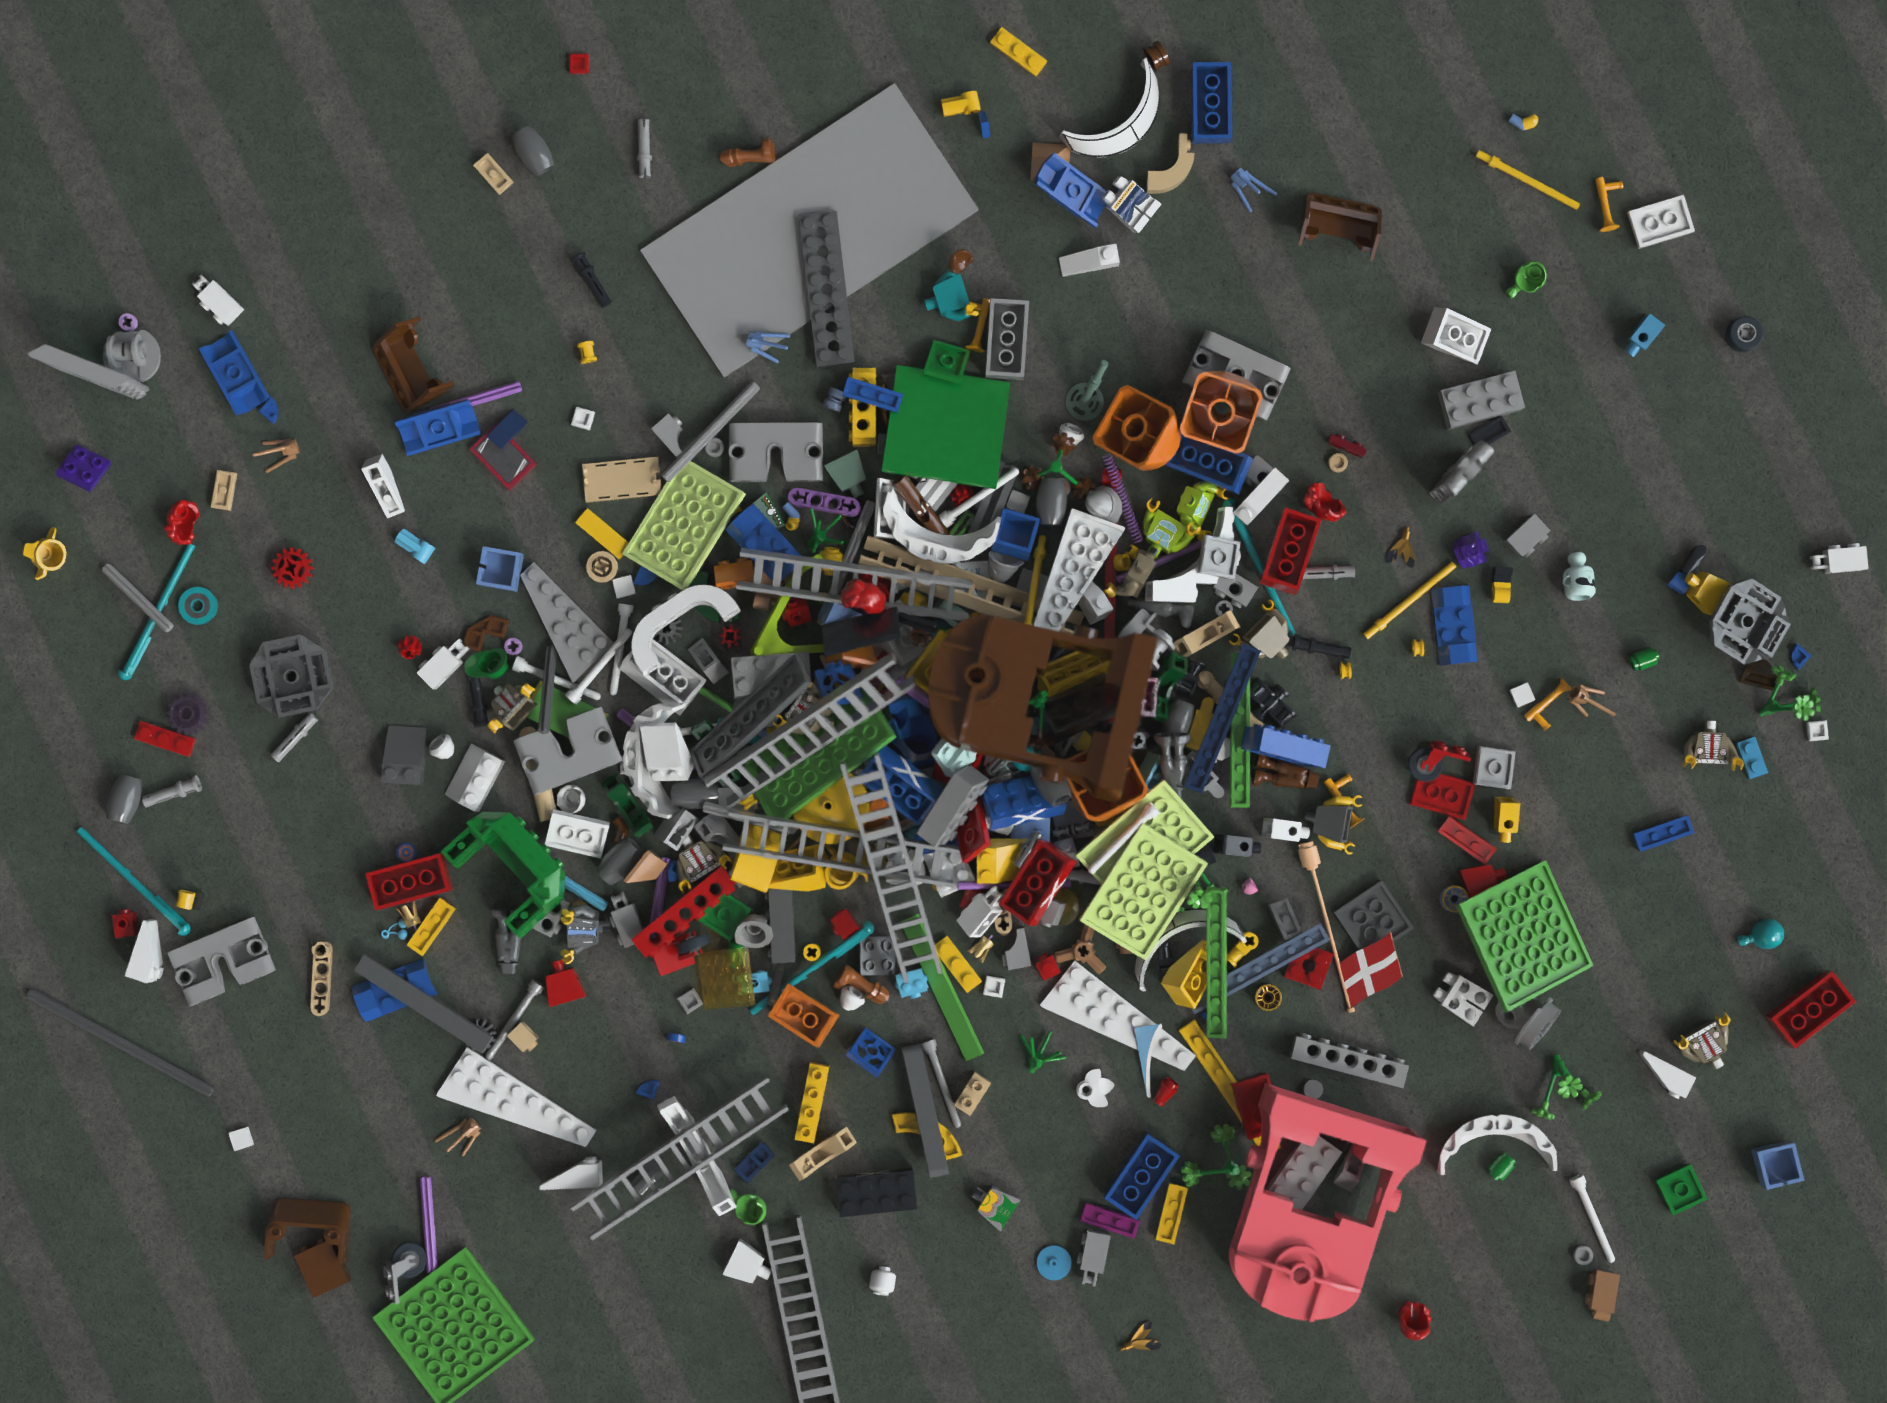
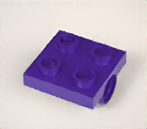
M76 445L57 469L56 476L91 492L110 467L111 461Z

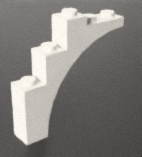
M1233 507L1218 508L1216 525L1212 536L1234 540V533L1232 531V523L1234 522ZM1239 551V556H1238L1237 565H1239V561H1240V558H1241L1240 551ZM1198 558L1188 569L1172 578L1146 582L1145 601L1196 602L1198 595L1196 584H1217L1219 577L1197 573Z
M675 1096L657 1105L660 1113L666 1119L675 1135L695 1123L693 1117L687 1109L685 1110ZM698 1129L692 1132L707 1156L711 1154L707 1143L701 1137ZM687 1137L679 1141L692 1165L702 1160ZM714 1160L696 1171L712 1208L719 1216L736 1208L723 1173Z

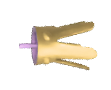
M415 901L412 902L413 916L405 905L401 906L403 914L396 908L403 917L405 926L407 928L414 926L417 931L416 924L421 923V919L418 917Z
M982 935L979 942L967 951L970 954L976 952L974 956L976 958L979 957V961L982 960L983 963L989 949L994 945L990 941L993 935L988 939Z

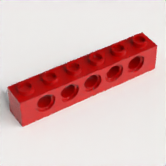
M721 866L631 939V941L645 958L647 956L654 957L660 952L658 947L663 943L667 946L675 939L674 934L678 931L682 934L690 927L688 923L693 919L698 921L705 915L704 910L710 906L712 909L721 901L718 898L723 894L726 897L735 890L733 886L736 883L730 880L731 877ZM718 883L721 891L718 894H712L709 890L711 884ZM698 895H702L706 899V903L702 907L696 906L694 902L695 897ZM685 907L691 912L690 917L687 919H683L679 915L680 910ZM667 920L675 922L676 927L673 931L665 929L664 924ZM653 932H657L661 937L660 941L656 944L649 940V936Z

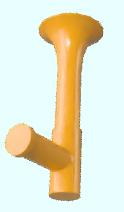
M1604 177L1596 178L1598 196L1604 217V225L1600 232L1618 229L1620 226L1616 225L1611 218L1607 190L1623 189V182L1620 180L1618 182L1605 183Z
M983 298L982 304L969 302L978 305L973 310L980 311L974 339L970 345L965 346L968 350L980 353L985 352L981 347V338L990 308V299Z
M1560 677V683L1556 689L1523 716L1529 722L1534 718L1545 731L1551 725L1539 713L1560 694L1570 691L1571 687Z
M1347 773L1336 782L1329 778L1324 784L1333 797L1342 796L1338 788L1352 781V778ZM1352 812L1350 828L1364 819L1357 817Z

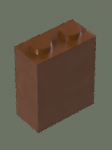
M324 1237L317 1240V1245L310 1247L308 1244L299 1248V1253L294 1255L312 1298L352 1280L345 1263L337 1265L339 1250L337 1245L329 1244Z

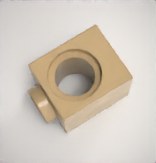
M524 1021L507 1035L522 1052L526 1050L530 1052L538 1045L536 1040L539 1037Z

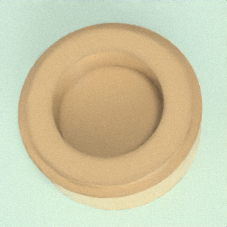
M1341 453L1333 454L1328 460L1329 468L1336 473L1344 471L1348 465L1346 456Z

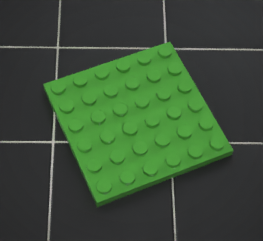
M1546 860L1456 905L1503 1012H1508L1594 966Z
M467 1246L399 1297V1304L392 1302L372 1317L435 1403H453L535 1341L534 1336Z

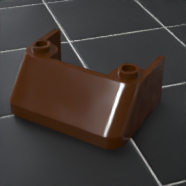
M1309 193L1306 198L1300 225L1298 245L1302 246L1304 238L1308 240L1316 238L1318 233L1355 240V245L1359 250L1364 252L1370 251V261H1373L1381 236L1382 210L1370 204L1318 193Z
M420 316L394 324L373 346L374 355L401 408L405 412L413 411L441 397L454 385L453 381L443 384L437 378L430 380L414 349L418 342V334L413 327L421 321Z
M296 1198L278 1199L273 1205L266 1228L264 1260H268L275 1255V1243L285 1236L287 1226L325 1228V1240L329 1244L339 1245L337 1265H342L348 1259L350 1206L345 1202Z

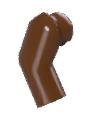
M621 817L612 821L617 829L616 836L613 838L614 845L628 838L629 830Z

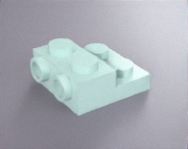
M943 739L939 741L931 752L944 774L952 778L955 772L966 768L969 763L974 762L977 754L955 748Z

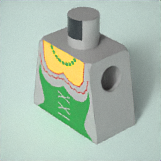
M991 1186L988 1192L977 1187L972 1195L973 1198L981 1202L977 1211L999 1231H1002L1020 1202V1197L994 1186Z

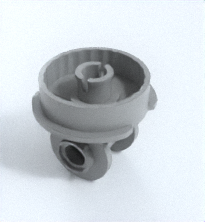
M140 330L139 332L128 331L123 333L120 331L107 337L103 351L105 368L124 374L140 383L150 379L159 368L161 360L160 347L156 339L149 332Z
M1142 608L1132 620H1129L1117 638L1133 633L1142 634L1143 632H1146L1151 637L1158 638L1151 669L1157 671L1160 668L1157 663L1160 657L1159 653L1163 654L1165 650L1172 652L1175 646L1170 635L1161 629L1156 630L1150 625L1157 614L1151 615Z
M1534 997L1508 1012H1503L1500 1003L1496 1005V1016L1504 1026L1519 1032L1514 1043L1517 1045L1522 1043L1530 1050L1547 1033L1561 1010L1552 1004L1553 999L1551 997L1548 998L1544 1005L1539 1003L1537 998Z

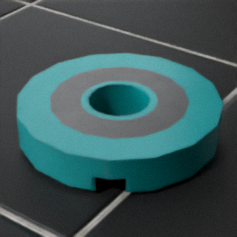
M192 587L182 594L178 607L184 620L191 624L202 625L214 618L217 613L218 603L210 590L202 587ZM200 600L203 603V608L200 611H195L193 605L196 601Z

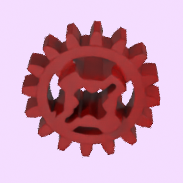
M291 547L289 552L284 548V554L277 553L278 560H272L276 563V566L271 567L272 570H276V573L272 576L279 577L277 583L281 584L284 582L283 587L285 588L289 584L291 589H295L296 584L302 588V582L308 584L307 577H313L309 573L310 570H314V567L309 565L313 560L307 559L309 554L306 552L302 554V549L298 548L295 551V548ZM292 556H298L302 560L295 561ZM291 564L296 566L294 572L289 571ZM290 575L293 581L285 579L284 576Z

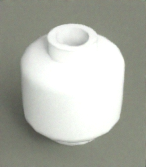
M879 1266V1270L872 1271L869 1287L873 1290V1294L888 1296L889 1293L893 1292L896 1275L890 1272L889 1267Z

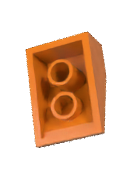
M789 983L768 1014V1017L819 1048L840 1014Z

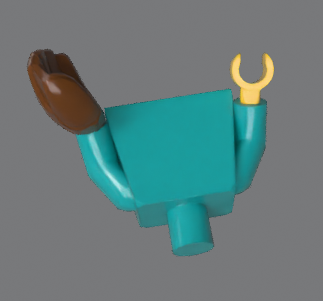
M959 249L949 257V269L933 286L935 297L924 300L927 311L939 308L942 317L945 316L947 319L961 321L970 317V315L977 316L979 314L977 311H973V308L978 305L969 303L961 274H958L973 261V256L968 250Z

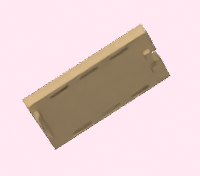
M659 457L582 464L586 503L658 496L662 490L661 480H657L656 473H660ZM628 494H629V496L618 497V495H628Z

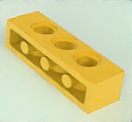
M810 1062L795 1140L814 1143L830 1065Z

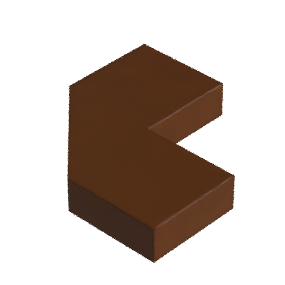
M492 615L484 618L482 621L467 628L463 645L465 647L468 646L471 650L481 652L486 634L505 639L510 620Z

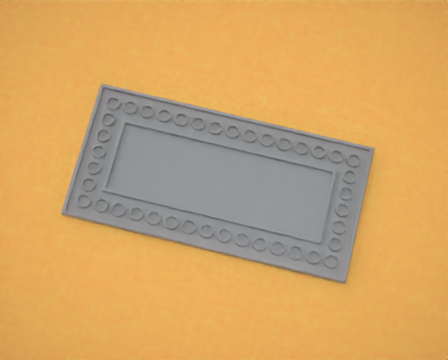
M895 83L640 250L724 378L760 355L751 352V348L746 346L750 332L792 334L811 321L799 215L837 211L848 297L979 211ZM823 228L815 230L816 237L822 238L825 236L826 231ZM820 247L817 250V254L821 257L826 256L828 253L825 247ZM822 266L819 269V273L823 276L828 275L830 268ZM826 284L822 287L821 291L823 294H830L832 287ZM831 303L826 304L824 311H827L834 305ZM764 337L765 341L778 343L784 339L778 337ZM764 345L762 349H759L764 352L772 346Z

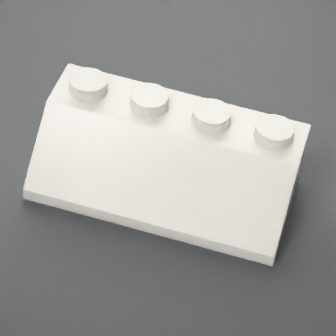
M652 639V652L660 663V667L644 676L636 664L631 651L625 657L619 669L661 702L686 703L684 708L676 711L678 715H681L707 680Z

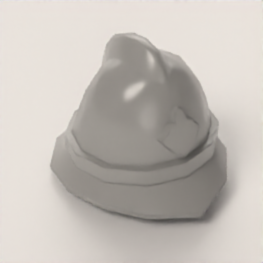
M1099 486L1087 494L1085 501L1087 511L1103 520L1112 523L1118 522L1122 514V502L1119 495L1112 488Z
M994 551L988 553L990 578L1000 583L1007 581L1018 570V567L1024 563V560Z
M763 914L748 915L740 922L735 931L736 943L744 947H764L773 938L772 928L767 925V918Z

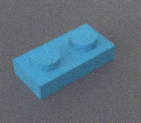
M1756 737L1736 743L1740 757L1744 762L1748 779L1768 773Z

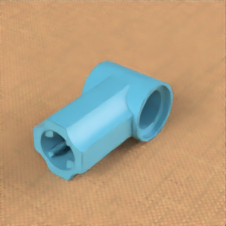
M405 529L399 532L394 541L424 564L435 550V547L423 539L420 540Z

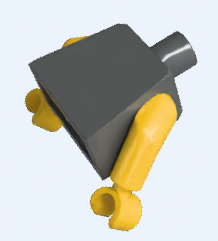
M1355 795L1352 798L1350 796H1336L1324 801L1323 805L1317 806L1316 812L1307 811L1305 822L1314 824L1313 832L1318 834V839L1327 847L1337 850L1343 849L1347 854H1352V851L1346 849L1349 845H1355L1347 841L1353 806H1362V804L1357 805L1355 799L1362 798L1361 796Z

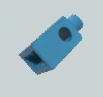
M1645 314L1627 338L1630 344L1624 351L1634 357L1640 349L1646 350L1664 328L1665 324L1653 315ZM1641 333L1645 337L1642 342L1638 338Z

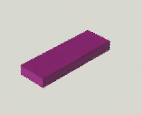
M1085 1202L1079 1221L1135 1239L1141 1220H1135L1131 1216Z

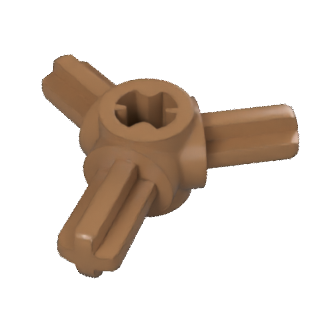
M1084 924L1080 940L1077 939L1076 944H1072V948L1055 952L1057 963L1075 959V961H1081L1083 964L1087 962L1097 974L1102 973L1106 965L1094 954L1096 951L1093 949L1094 944L1091 943L1094 929ZM1082 945H1085L1086 950H1088L1087 954L1084 953L1085 956H1080L1078 948H1082Z

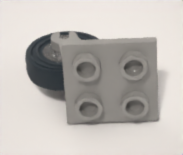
M413 1242L400 1244L393 1251L391 1261L387 1260L386 1266H383L384 1278H387L388 1285H385V1294L395 1304H399L397 1278L399 1276L406 1278L417 1276L425 1268L427 1261L426 1253L420 1245Z

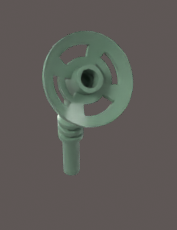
M1106 360L1101 361L1088 383L1076 384L1067 393L1066 408L1074 418L1088 421L1097 417L1102 411L1104 399L1098 387L1109 364ZM1078 389L1079 392L1076 393L1073 401H1070L1072 394ZM1081 394L1079 401H1076L1078 395ZM1093 401V405L1089 408L1090 402ZM1096 401H1099L1098 408L1094 413H1091L1096 405ZM1077 406L1078 409L1085 411V416L1077 414L1073 408Z

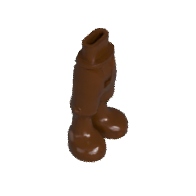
M1257 754L1255 767L1272 769L1277 773L1272 774L1254 769L1251 781L1253 786H1259L1261 782L1269 781L1278 788L1281 786L1308 789V787L1317 788L1319 773H1314L1311 769L1288 763L1284 760L1274 762L1265 755Z

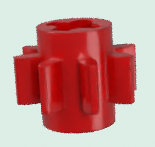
M964 484L954 487V493H950L954 506L961 505L974 496L972 487H966Z
M730 625L728 630L723 627L724 633L718 635L723 638L721 645L728 643L729 649H731L732 644L739 646L737 643L738 639H743V637L737 634L740 632V629L734 631L733 625ZM728 632H730L731 634L735 633V635L733 636L735 639L734 641L726 640L728 638Z
M405 636V639H400L398 643V652L406 659H414L415 655L420 656L422 642H419V639L415 636Z

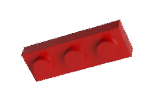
M143 721L139 722L134 737L135 740L187 757L191 756L196 741L195 738Z
M1448 815L1438 829L1440 834L1483 864H1486L1497 850L1495 846L1450 815Z

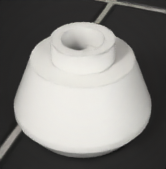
M1065 423L1060 426V437L1061 433H1067V438L1073 437L1075 439L1072 443L1075 445L1083 440V431L1078 426L1072 423Z
M446 734L437 736L429 746L430 754L440 759L450 758L454 753V744L451 737Z
M845 986L841 990V1006L848 1011L855 1010L865 1003V997L857 988Z

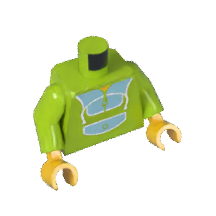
M1199 481L1193 487L1187 486L1177 507L1180 523L1188 526L1190 523L1195 522L1192 526L1193 530L1201 527L1215 496L1214 494L1216 493L1220 498L1228 499V497L1223 495L1225 489L1217 488V486L1206 481ZM1200 530L1194 535H1197L1198 540L1202 541L1203 535L1212 536L1213 534L1211 531Z
M1151 498L1147 502L1148 509L1143 521V533L1146 536V541L1151 544L1148 551L1156 559L1161 551L1169 555L1171 552L1176 553L1187 548L1194 538V534L1198 533L1201 527L1193 530L1192 526L1195 522L1185 526L1159 509L1155 511L1159 507L1160 501L1158 500L1156 506H1153Z

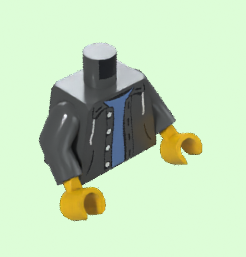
M584 904L568 907V910L563 909L561 911L563 917L560 919L564 924H567V948H569V951L567 949L561 951V956L564 957L562 961L570 964L575 955L594 944H598L599 933H610L611 922H599V911L593 910Z

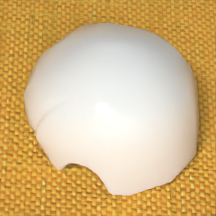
M566 785L557 794V806L563 812L575 814L581 811L585 805V794L576 785Z

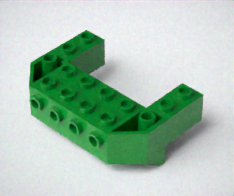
M482 812L467 821L468 827L447 845L441 853L454 867L459 869L485 844L492 848L532 895L503 921L517 937L522 938L564 900L566 872L562 869L564 864L557 857L555 859L551 857L550 853L552 851L544 843L541 845L537 841L539 837L532 829L528 831L524 827L526 822L520 816L515 817L510 812Z

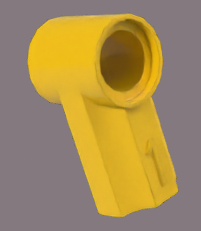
M969 91L957 97L941 100L944 117L962 113L969 115L971 112L974 114L981 111L977 91Z

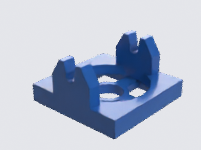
M839 660L836 664L830 662L826 665L825 669L814 671L821 699L828 695L827 692L834 691L832 688L833 683H840L841 685L846 683L838 679L837 673L847 676L850 680L855 677L852 664L843 665V662ZM831 675V684L824 686L825 678ZM858 687L853 691V693L860 700H862V695ZM846 697L837 701L839 705L850 703Z
M865 1027L845 1056L877 1078L896 1049ZM863 1041H871L873 1042V1044L867 1045ZM858 1046L864 1050V1058L859 1056ZM878 1047L881 1048L883 1055L880 1054ZM867 1048H874L876 1055L869 1054ZM876 1058L881 1062L877 1065H871L869 1060Z

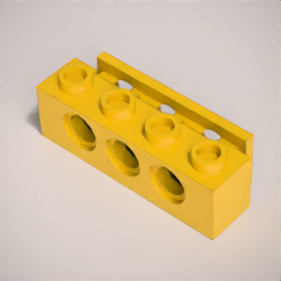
M853 368V372L849 373V377L876 385V368ZM849 398V404H852V411H849V423H852L853 430H849V442H853V447L876 446V406L867 404V409L860 411L857 407L863 402ZM860 422H866L868 424V427L865 430H860L857 428Z
M1077 651L1047 663L1044 677L1038 676L1037 689L1040 693L1043 690L1047 691L1046 702H1049L1106 678L1110 661Z

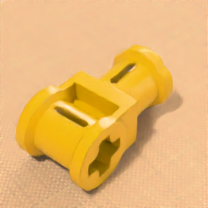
M1243 933L1245 937H1253L1252 945H1245L1240 939L1227 954V961L1235 968L1238 961L1244 955L1246 956L1250 950L1257 947L1258 937L1254 933Z

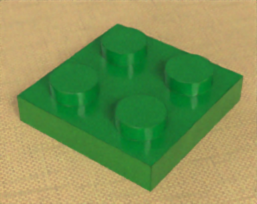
M934 340L923 374L960 384L971 350Z
M723 894L718 898L721 902L712 909L710 906L707 907L704 911L705 915L699 921L731 941L735 936L738 925L749 915L752 909L729 894L726 897Z
M1690 1163L1655 1179L1664 1201L1673 1216L1708 1199Z

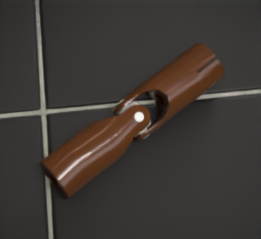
M898 476L892 482V485L913 510L923 526L932 532L950 535V531L923 499V496L908 476Z

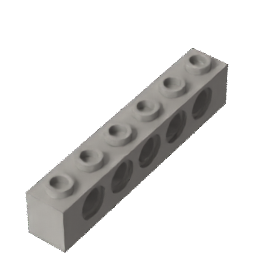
M1300 1033V1036H1294L1289 1055L1291 1059L1404 1088L1409 1065L1404 1064L1405 1060L1394 1057L1393 1060L1386 1059V1055L1377 1052L1374 1055L1367 1054L1368 1050L1356 1047V1051L1348 1049L1349 1045L1337 1043V1046L1332 1045L1330 1040L1319 1038L1318 1041L1313 1040L1311 1035ZM1310 1045H1316L1317 1051L1313 1055H1309L1307 1052V1048ZM1332 1049L1335 1051V1057L1328 1060L1326 1053ZM1351 1054L1354 1056V1061L1352 1064L1347 1065L1345 1057ZM1371 1059L1373 1062L1372 1067L1364 1069L1363 1063ZM1386 1064L1391 1066L1389 1074H1383L1382 1068Z

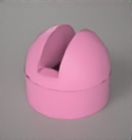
M1251 878L1245 880L1242 884V890H1244L1245 894L1251 895L1258 891Z

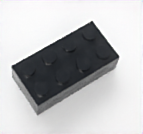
M913 1168L836 1177L840 1217L917 1209Z

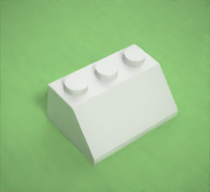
M877 478L874 538L896 540L883 512L889 487H894L892 485L894 480ZM894 488L896 497L906 512V502Z
M471 743L445 795L470 810L479 812L505 760Z

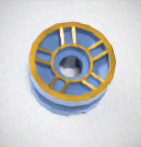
M1455 885L1447 886L1440 894L1441 905L1450 912H1458L1456 905L1469 899L1466 890ZM1453 895L1458 897L1455 903L1451 901Z

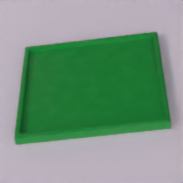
M897 365L893 391L903 394L898 413L890 411L882 472L996 489L1010 382L963 375L961 383L957 384L923 374L924 369Z

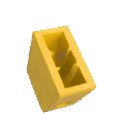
M1701 571L1697 575L1689 573L1685 578V582L1690 585L1686 595L1704 614L1712 615L1728 585H1731V583Z
M1495 797L1494 828L1500 832L1499 842H1511V833L1518 832L1520 802L1514 797Z

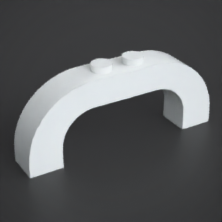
M697 585L689 587L679 594L674 593L668 597V601L664 604L654 606L651 609L652 612L640 621L632 638L633 657L644 676L661 666L651 648L652 639L659 630L698 605L713 607L720 614L724 622L741 612L733 598L720 588L710 585Z

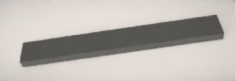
M367 954L362 956L354 970L480 1053L485 1052L494 1037Z

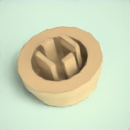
M599 551L589 557L586 564L587 573L594 581L600 583L608 582L617 574L618 563L610 553Z

